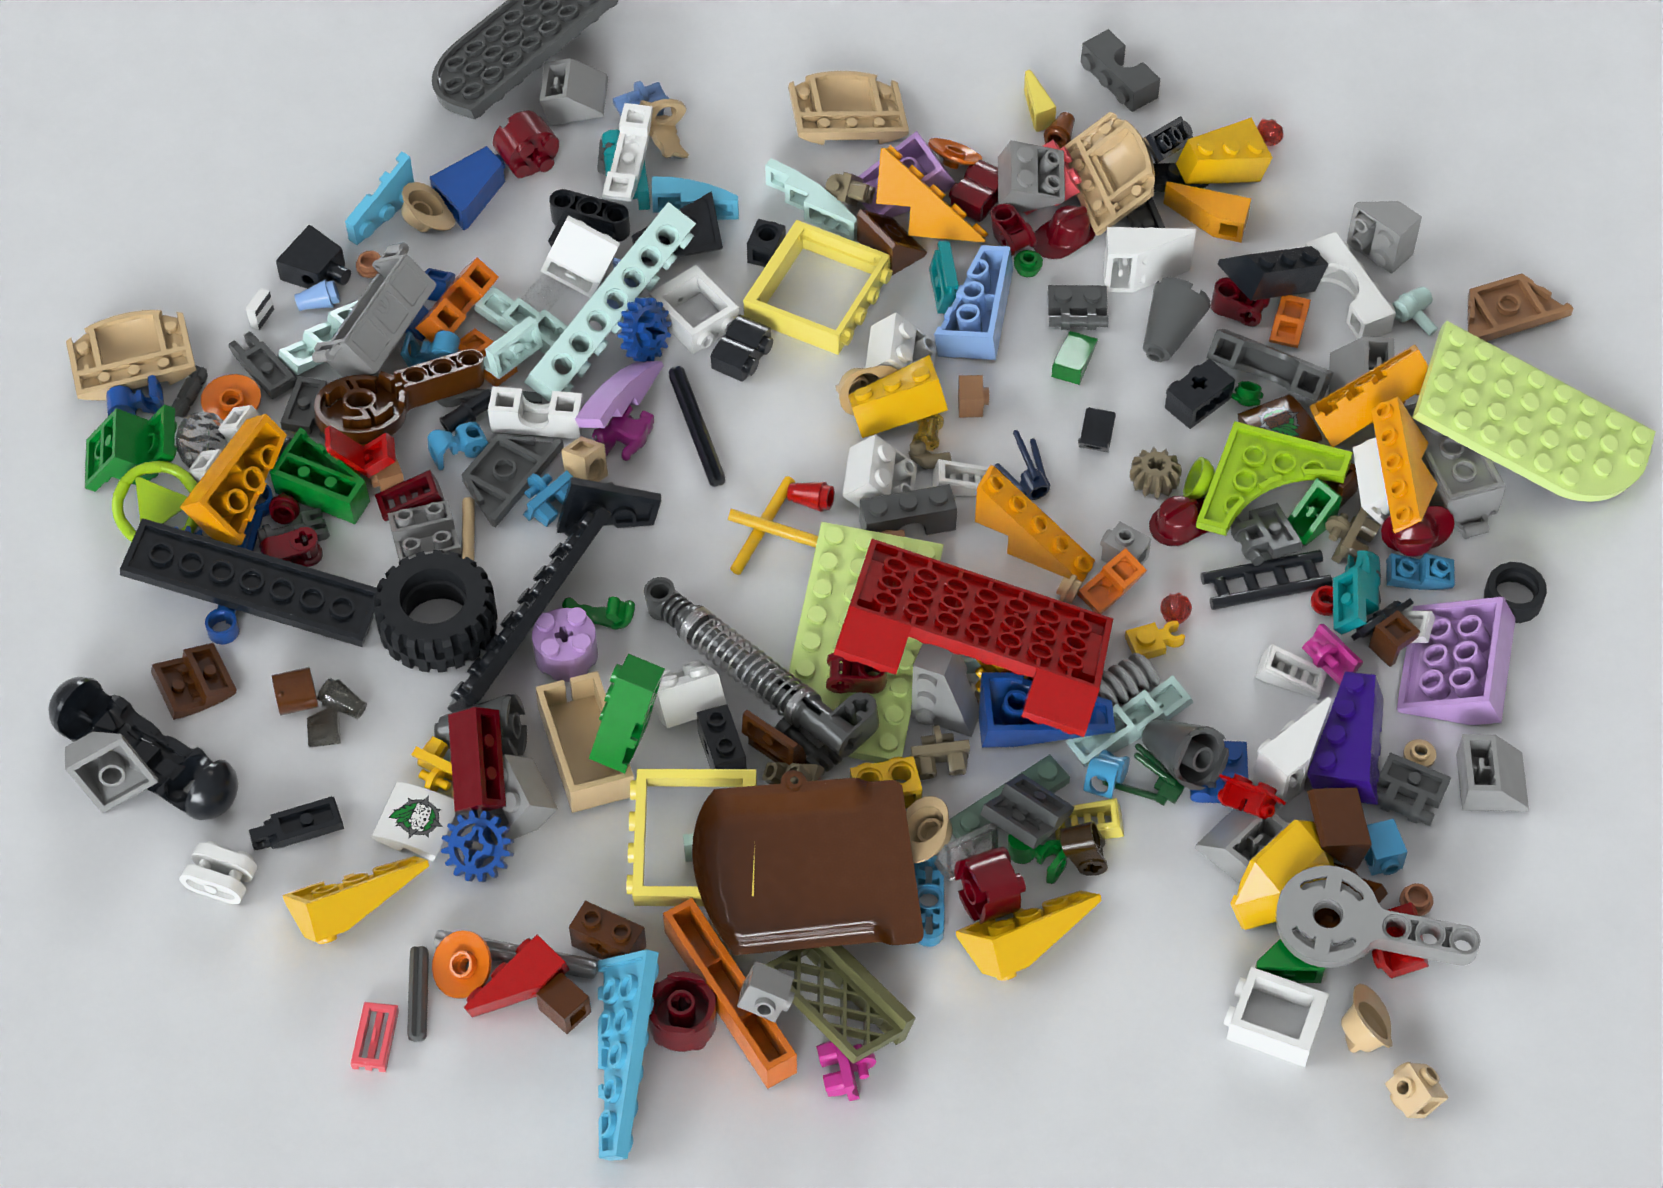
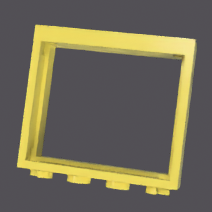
M796 220L743 300L744 316L771 327L772 330L839 355L844 345L848 346L851 343L856 326L863 324L870 304L874 305L876 303L882 285L888 284L893 272V270H890V255ZM802 249L871 274L836 330L767 304Z
M637 769L636 780L630 781V800H636L635 811L629 812V831L635 832L634 843H628V863H633V875H627V894H632L634 906H677L690 898H693L697 906H704L697 886H644L647 786H757L756 769ZM753 864L752 896H754V864Z

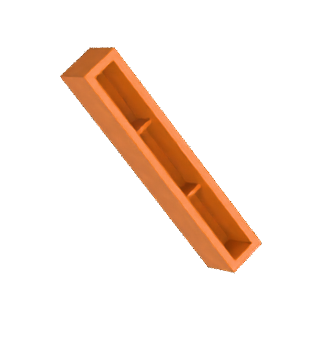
M693 898L664 912L665 934L690 972L701 976L710 989L713 990L717 1013L766 1088L769 1089L796 1074L797 1054L777 1024L737 1007L745 976Z

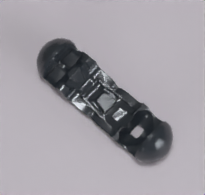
M88 677L71 678L62 683L53 693L48 707L49 719L59 734L72 742L91 732L122 734L158 778V783L147 789L193 819L207 820L216 818L225 813L233 804L238 791V779L235 770L229 762L225 760L213 762L199 747L192 749L176 738L163 735L152 722L139 715L133 709L130 702L115 694L109 696L106 694L96 679ZM192 780H195L188 793L183 791Z

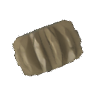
M1153 447L1150 453L1142 449L1139 456L1134 457L1132 460L1129 478L1130 481L1134 482L1135 491L1143 490L1144 498L1149 494H1154L1156 499H1158L1160 493L1169 497L1172 489H1177L1179 486L1182 468L1178 464L1176 455L1168 456L1167 448L1162 452H1157L1156 448Z

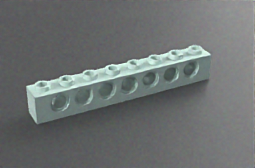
M668 202L530 372L524 383L549 402L551 401L552 391L570 392L574 387L570 383L576 375L582 378L592 365L588 360L593 353L599 356L609 342L605 338L609 333L613 332L616 335L621 329L618 326V322L624 321L621 312L628 311L627 303L635 302V298H641L640 295L645 289L649 292L660 280L657 273L662 267L668 270L677 258L673 253L679 246L685 249L694 237L690 232L696 223ZM658 236L668 238L670 245L661 243ZM641 257L651 259L654 266L645 265ZM624 279H632L637 287H629ZM611 299L616 301L619 305V309L611 308L608 305L607 300ZM589 322H598L602 326V330H594ZM572 343L582 344L585 352H577L573 348ZM554 365H563L568 373H558Z

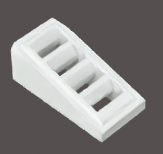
M938 459L932 473V486L950 484L954 497L976 496L977 486L989 467Z
M1271 644L1262 654L1254 678L1318 699L1327 673L1313 663ZM1272 663L1276 664L1275 668L1271 667ZM1284 667L1289 668L1287 674L1283 672ZM1297 671L1302 672L1299 679L1295 678ZM1309 675L1314 676L1312 685L1306 683Z

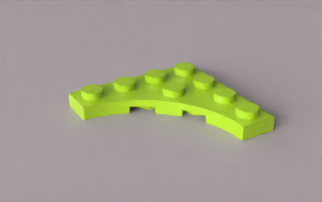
M1234 421L1196 521V528L1226 536L1236 517L1248 504L1260 495L1285 484L1316 480V478L1344 484L1353 458V452Z

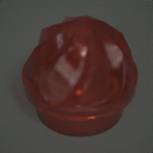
M1263 118L1260 121L1257 129L1266 146L1278 144L1283 139L1282 126L1274 119L1267 120Z
M1178 592L1176 594H1169L1162 600L1160 611L1167 622L1178 621L1181 624L1191 615L1192 605L1187 596H1183Z

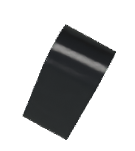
M566 189L556 190L550 195L551 219L554 225H557L559 220L566 221L567 217L570 216L584 223L613 231L616 235L615 240L618 242L624 241L629 237V212L624 205Z

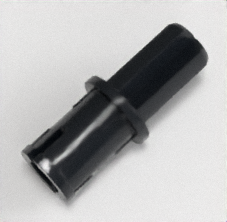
M486 389L467 402L461 401L459 407L439 418L445 431L453 433L457 426L470 421L475 422L478 415L488 410L491 390Z

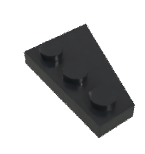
M712 191L679 209L696 224L690 232L694 237L685 249L679 246L673 253L677 258L721 250L723 248ZM647 227L631 236L633 245ZM658 236L661 243L670 245L668 238ZM641 257L644 264L652 262L647 257Z
M571 477L557 522V533H565L575 520L579 521L587 511L593 513L601 506L611 513L603 526L614 525L616 528L654 525L662 501L661 494Z

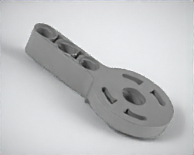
M1315 866L1296 874L1281 891L1276 908V926L1286 948L1298 959L1317 967L1334 968L1345 966L1359 958L1362 959L1372 949L1464 966L1474 961L1481 942L1479 933L1470 926L1389 911L1382 908L1377 902L1370 886L1361 877L1337 866ZM1326 878V880H1318V881H1314V882H1311V883H1306V884H1304L1302 887H1300V886H1301L1303 883H1305V882H1310V881H1313V880H1316V879ZM1343 881V882L1347 883L1348 885H1350L1351 887H1353V888H1354L1356 891H1358V892H1355L1352 888H1350L1349 886H1347V885H1345V884H1343V883H1341V882ZM1322 908H1330L1337 912L1340 917V923L1333 928H1324L1316 923L1314 914ZM1396 927L1403 932V936L1398 938L1392 937L1387 933L1386 929ZM1300 933H1302L1304 936H1306L1307 938H1309V939H1311V940H1313V939L1315 938V941L1311 942V941L1307 940V939L1304 938ZM1431 934L1438 942L1427 944L1422 941L1420 936ZM1352 939L1355 941V945H1354V943H1353L1352 941L1349 942V943L1343 944V945H1338V946H1333V945H1331V941L1333 942V944L1345 943V942L1350 941V940H1352ZM1459 940L1466 941L1471 945L1472 949L1462 951L1456 947L1454 942Z

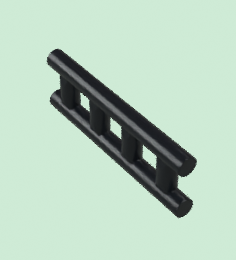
M1321 550L1264 560L1258 566L1249 563L1202 572L1200 574L1203 585L1213 583L1218 596L1212 597L1209 600L1212 610L1317 590L1325 585L1333 586L1331 575L1320 576L1315 563L1323 562ZM1303 566L1307 579L1290 582L1285 569ZM1273 571L1278 585L1260 588L1256 574ZM1243 577L1248 591L1230 594L1226 580Z

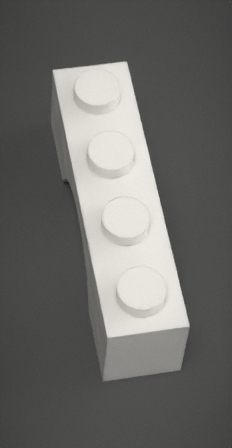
M1337 232L1306 242L1305 247L1312 246L1317 249L1329 264L1320 282L1338 284L1347 289L1353 296L1354 300L1350 303L1346 323L1357 339L1363 336L1379 337L1391 332L1396 316L1394 306L1386 301L1380 292L1378 284L1370 279L1365 272L1363 264L1357 261L1351 253L1347 242L1342 241Z

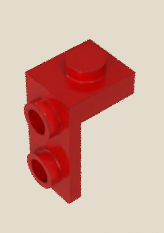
M331 425L325 428V447L327 452L367 478L396 462L394 437L386 432L362 446Z

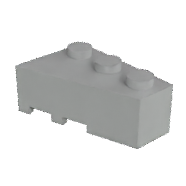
M922 644L913 665L911 718L925 725H939L942 728L972 737L979 719L980 700H977L974 695L976 689L974 683L967 679L966 673L968 669L962 655L951 653L947 649L932 644Z

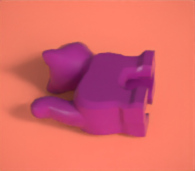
M629 405L622 417H612L605 428L595 429L592 433V438L596 442L605 445L606 456L615 446L616 441L623 443L626 447L622 450L621 458L624 461H629L631 455L646 444L648 434L653 429L654 415L643 410L640 418L634 419L630 415L633 408Z

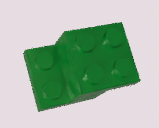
M164 404L149 420L116 408L86 439L85 488L96 492L111 477L121 479L130 469L144 462L165 461L171 463L177 452V447L174 445L177 429L175 408ZM159 473L145 474L140 477L151 481Z

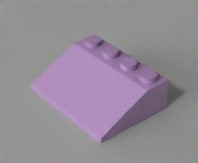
M1504 596L1413 606L1412 611H1432L1435 615V621L1428 643H1410L1406 647L1397 704L1398 712L1466 725L1502 723L1515 627V617Z

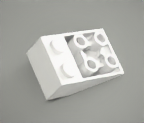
M1107 227L1103 263L1104 286H1107V292H1135L1156 284L1157 281L1161 282L1164 277H1174L1189 271L1196 229Z
M1329 696L1319 704L1315 702L1310 705L1303 717L1296 722L1294 720L1290 721L1281 730L1280 735L1273 740L1269 738L1260 745L1257 750V762L1253 768L1252 785L1257 786L1259 782H1263L1277 790L1275 795L1285 801L1286 804L1303 791L1308 778L1309 767L1327 722L1332 702ZM1279 803L1275 804V807L1279 810L1285 806Z

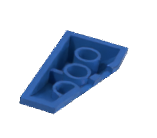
M984 672L981 674L979 727L982 748L1018 747L1080 738L1081 736L1067 734L1060 729L1045 724H1037L1030 719L1021 717L1025 699L1032 683L1031 680L1024 679V675H1017L1013 672ZM1097 696L1084 737L1115 732L1112 700Z

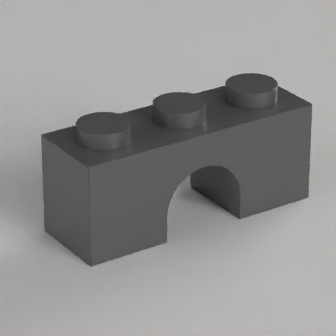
M1108 29L1082 43L1081 64L1085 70L1090 71L1099 80L1103 87L1110 90L1116 96L1119 103L1124 104L1133 112L1158 98L1160 78L1144 62L1134 67H1123L1126 45Z
M950 484L860 500L859 522L861 529L880 533L885 530L896 531L912 523L922 524L926 535L956 530L957 506Z

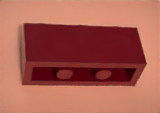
M473 707L449 714L455 812L469 813L470 810H475L480 814L482 811L506 807L499 710Z

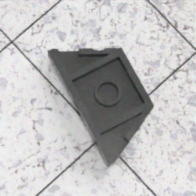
M496 434L461 474L462 482L491 526L496 528L525 494V491L530 488L527 478L532 474L540 476L564 448L563 440L553 438V443L539 442L533 436L514 437L509 434Z

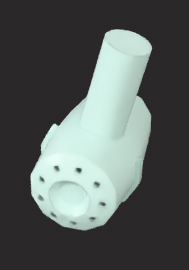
M1418 287L1408 293H1403L1392 303L1396 312V320L1406 322L1413 318L1429 336L1438 330V327L1423 312L1432 303L1433 298L1430 291L1425 287Z

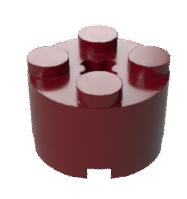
M521 111L508 118L509 123L504 128L499 126L494 134L493 147L517 178L530 176L539 171H549L554 166L553 159L559 149V140L546 122L533 111Z
M1005 847L994 848L956 862L954 869L955 881L961 879L963 890L958 891L959 897L967 914L973 921L980 920L979 924H983L1017 912L1021 908V893L1026 891L1025 882L1020 873L1015 874L1009 852Z
M678 971L668 974L667 978L659 983L657 981L653 987L654 1007L649 1015V1028L653 1039L658 1045L673 1051L701 1050L706 1046L716 1029L715 994L705 983V980L695 973Z

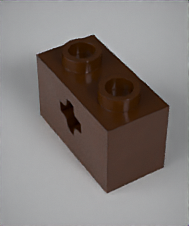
M586 900L569 926L571 945L601 960L642 951L646 948L645 928Z

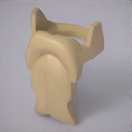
M662 99L654 102L641 100L639 105L653 107L649 136L652 137L654 144L661 150L662 156L665 158H688L689 154L679 143L680 139L676 134L677 129L675 126L686 112L685 105L676 99ZM663 108H671V116H657L658 112Z

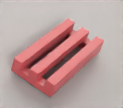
M364 1002L351 1059L352 1069L365 1067V1070L372 1071L373 1068H378L379 1072H386L399 1014L398 1005ZM375 1011L377 1014L367 1058H362L371 1012ZM389 1013L379 1059H375L384 1015Z

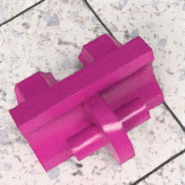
M1320 624L1316 628L1314 635L1302 647L1313 659V664L1318 668H1322L1339 686L1345 672L1356 673L1363 664V661L1325 624Z
M831 1041L816 1046L822 1068L838 1063L840 1071L823 1075L828 1097L847 1094L849 1101L860 1099L854 1072H858L860 1079H867L869 1077L868 1069L876 1064L875 1054L872 1053L853 1064ZM856 1044L853 1047L857 1050L861 1048L863 1045Z

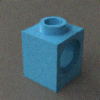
M1390 819L1368 824L1367 828L1372 845L1364 858L1371 876L1381 873L1390 875L1403 869L1408 852L1395 820Z

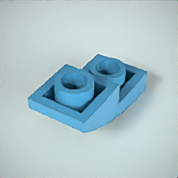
M1391 553L1386 559L1387 585L1418 590L1451 589L1455 586L1454 560L1427 553L1420 560Z

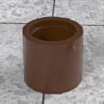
M310 667L271 675L280 716L319 707Z

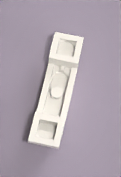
M624 103L619 123L620 134L611 171L607 172L602 193L603 198L632 201L645 160L652 120V106Z

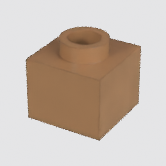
M959 375V418L983 417V406L989 405V387H983V375Z
M397 458L396 462L369 478L372 487H379L380 492L404 482L403 473Z

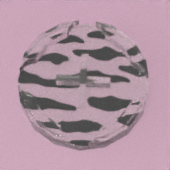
M208 412L192 413L185 417L178 426L176 434L177 452L182 462L189 468L202 451L217 449L223 451L227 446L225 437L218 430L223 423V420L218 415Z

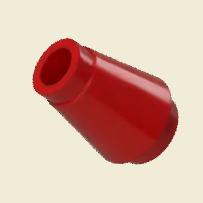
M827 482L790 483L787 490L788 501H793L819 512L830 510L834 502V487L828 485Z

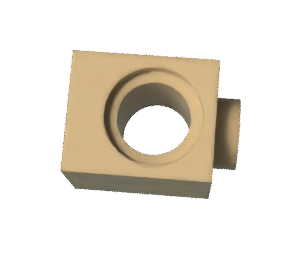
M581 436L561 450L564 472L567 470L573 477L600 482L608 476L604 444Z

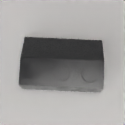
M1312 246L1219 259L1217 263L1250 301L1315 292L1329 265L1320 255V252Z

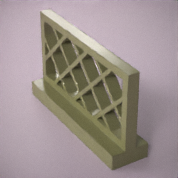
M842 945L791 950L765 964L776 970L781 968L794 971V979L790 989L791 992L795 993L792 1003L853 1064L891 1042L897 1045L906 1040L916 1017ZM806 955L816 966L801 963V957ZM801 973L817 976V984L802 981ZM824 978L830 979L838 988L825 986ZM800 990L817 994V1002L805 999L800 994ZM824 996L840 999V1007L825 1004ZM847 1001H852L861 1011L848 1009ZM823 1013L840 1017V1025L829 1023L823 1017ZM847 1018L862 1021L863 1030L848 1027ZM870 1023L875 1024L884 1034L871 1032ZM847 1037L863 1040V1046L856 1050L847 1041Z

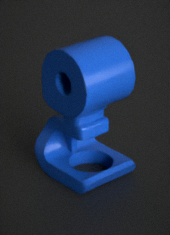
M148 376L150 397H145L141 389L133 393L126 386L110 388L106 393L108 416L116 408L136 415L138 408H141L143 412L155 414L164 405L163 388L156 376Z

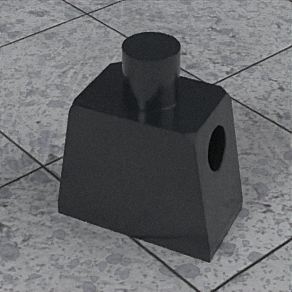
M308 225L276 260L280 280L306 289L325 279L327 282L334 280V282L340 285H346L351 277V270L345 268L342 248L311 225Z

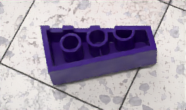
M1354 672L1344 673L1307 773L1313 789L1357 787L1361 803L1378 805V761L1381 753L1380 732H1382L1384 698L1376 675Z

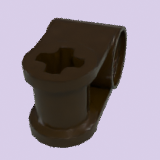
M1094 821L1060 829V842L1063 852L1081 874L1093 876L1107 871V861L1103 857V847L1106 844L1105 837L1100 833Z

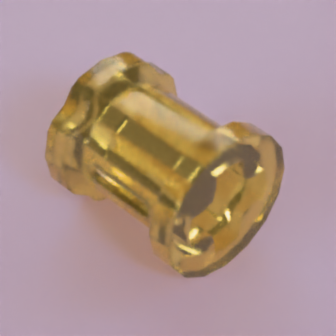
M940 414L917 420L919 425L918 431L913 436L912 441H923L928 451H934L938 448L940 442L938 433L944 424V419Z

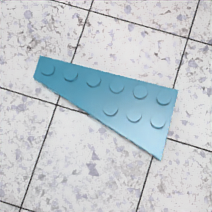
M646 949L598 961V972L604 973V986L598 987V1000L604 1002V1011L598 1019V1069L604 1070V1084L598 1086V1098L604 1100V1111L598 1119L600 1159L609 1161L628 1159V1153L633 1145L631 1133L633 1120L638 1111V1087L644 1073L642 1060L644 1049L649 1040L647 1027L649 1015L654 1007L652 994L654 981L659 973V965L657 963L659 952Z

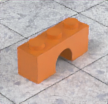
M477 257L461 271L415 328L431 343L439 331L454 333L467 317V312L487 293L499 276Z

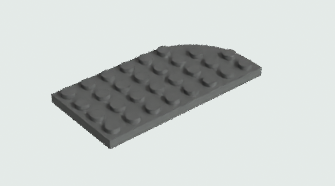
M507 0L451 45L438 60L432 74V86L438 101L444 108L456 114L474 120L481 117L488 108L502 100L505 94L521 84L533 71L542 67L543 63L551 56L559 53L562 47L578 37L585 28L598 21L602 14L616 6L619 0Z

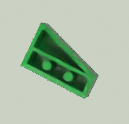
M301 427L277 460L273 469L269 472L276 494H292L299 503L314 509L319 508L324 513L352 524L357 523L370 503L365 480L341 460H336L331 456L321 443L317 444Z
M631 654L627 655L623 665L616 664L610 678L611 685L604 699L606 703L599 717L601 724L589 756L590 760L624 774L626 773L648 727L665 668Z

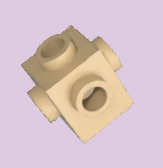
M1403 1063L1393 1071L1394 1076L1385 1083L1391 1093V1101L1398 1109L1403 1111L1407 1118H1425L1449 1098L1439 1084L1440 1078L1438 1074L1427 1064Z

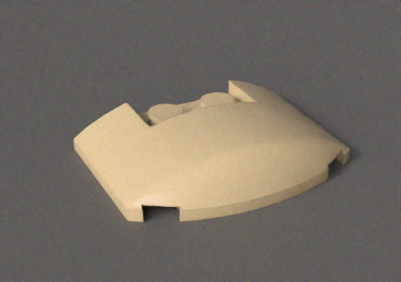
M857 71L820 72L807 75L805 82L796 86L794 81L790 82L788 90L798 137L812 143L824 145L825 140L878 139L879 144H884L907 136L909 128L898 82L891 80V86L876 81L877 75Z
M1112 112L1107 113L1065 145L1073 159L1069 163L1070 169L1074 167L1082 180L1078 184L1080 193L1076 195L1081 205L1087 208L1090 224L1097 236H1100L1107 230V227H1112L1154 196L1155 171L1150 151L1138 130L1127 120L1117 118V115Z
M142 310L119 314L84 328L86 334L74 343L72 338L66 341L78 399L107 400L106 393L110 388L126 386L133 390L148 386V376L150 375L156 376L160 383L168 381L169 385H172L196 371L184 315L181 312H177V318L162 315L161 310Z

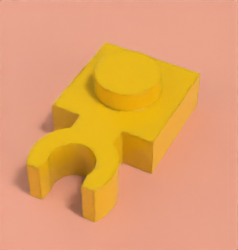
M1170 621L1162 629H1158L1154 622L1125 631V639L1132 654L1139 653L1147 659L1166 654V646L1173 648L1182 646L1185 636L1184 634L1178 636L1170 634L1178 631V621Z

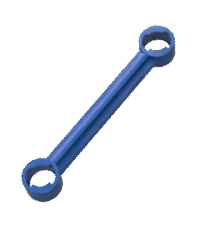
M266 485L263 494L259 495L266 499V501L255 505L254 509L256 511L251 522H248L244 531L246 536L242 545H238V547L254 551L258 537L257 529H260L263 517L270 514L269 504L274 498L272 490L268 485ZM218 605L217 609L207 615L205 626L212 642L224 645L233 642L238 637L239 625L235 615L237 610ZM222 621H226V624L231 626L229 629L221 632L212 629L214 625Z

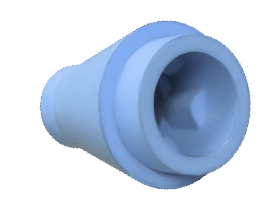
M325 279L294 295L299 311L333 308L334 304L340 303L339 292L334 280L327 282Z

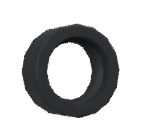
M1508 562L1500 564L1493 569L1487 579L1484 598L1502 597L1497 591V586L1501 583H1520L1532 592L1533 599L1526 603H1513L1506 600L1515 617V623L1527 622L1536 617L1543 606L1547 594L1546 582L1542 574L1534 567L1521 562Z

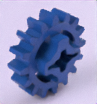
M635 298V302L627 303L629 311L621 312L624 321L618 322L622 332L617 336L618 338H623L624 342L620 348L627 350L626 356L633 358V361H654L655 357L662 356L661 348L667 349L668 347L665 339L671 337V334L667 332V327L672 325L670 321H666L669 312L668 310H662L663 303L656 302L655 298Z
M475 810L469 811V819L459 814L457 816L458 825L450 823L447 825L449 830L452 831L451 835L442 836V840L448 842V847L441 849V853L450 855L445 865H456L453 873L455 876H461L466 872L465 881L472 882L476 875L479 882H486L487 873L492 878H497L498 871L496 868L507 869L508 865L503 860L505 857H513L514 854L507 850V845L513 844L514 839L505 837V834L510 831V827H499L502 818L495 816L490 820V812L482 811L480 818ZM472 825H475L472 827V831L470 833L466 834L465 836H461L465 829ZM491 830L494 832L497 838L498 845L494 843L492 837L490 836ZM473 842L483 844L482 851L472 848ZM458 848L461 849L463 855L465 856L464 862L459 856ZM494 856V859L488 865L480 868V866H483L484 860Z

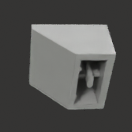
M572 58L545 62L539 102L549 124L556 125L603 117L608 83L607 74Z
M1010 140L998 156V205L1007 203L1014 206L1018 211L1027 212L1063 203L1065 201L1064 151Z
M1399 201L1357 202L1353 208L1347 244L1355 251L1372 260L1377 266L1384 268L1392 274L1413 255L1422 216Z
M1363 336L1331 352L1329 370L1334 372L1329 384V394L1394 357V338Z
M1463 734L1456 754L1462 810L1528 812L1529 805L1522 752L1497 735Z
M504 754L503 769L506 807L488 812H490V820L495 816L502 818L499 827H510V831L505 834L506 838L516 839L538 830L558 808L533 758ZM491 830L490 836L492 837L494 843L498 845L497 838L494 832Z
M1233 809L1196 844L1195 848L1240 884L1250 860L1289 824L1275 813L1270 818L1261 819L1245 813L1243 809L1242 811Z

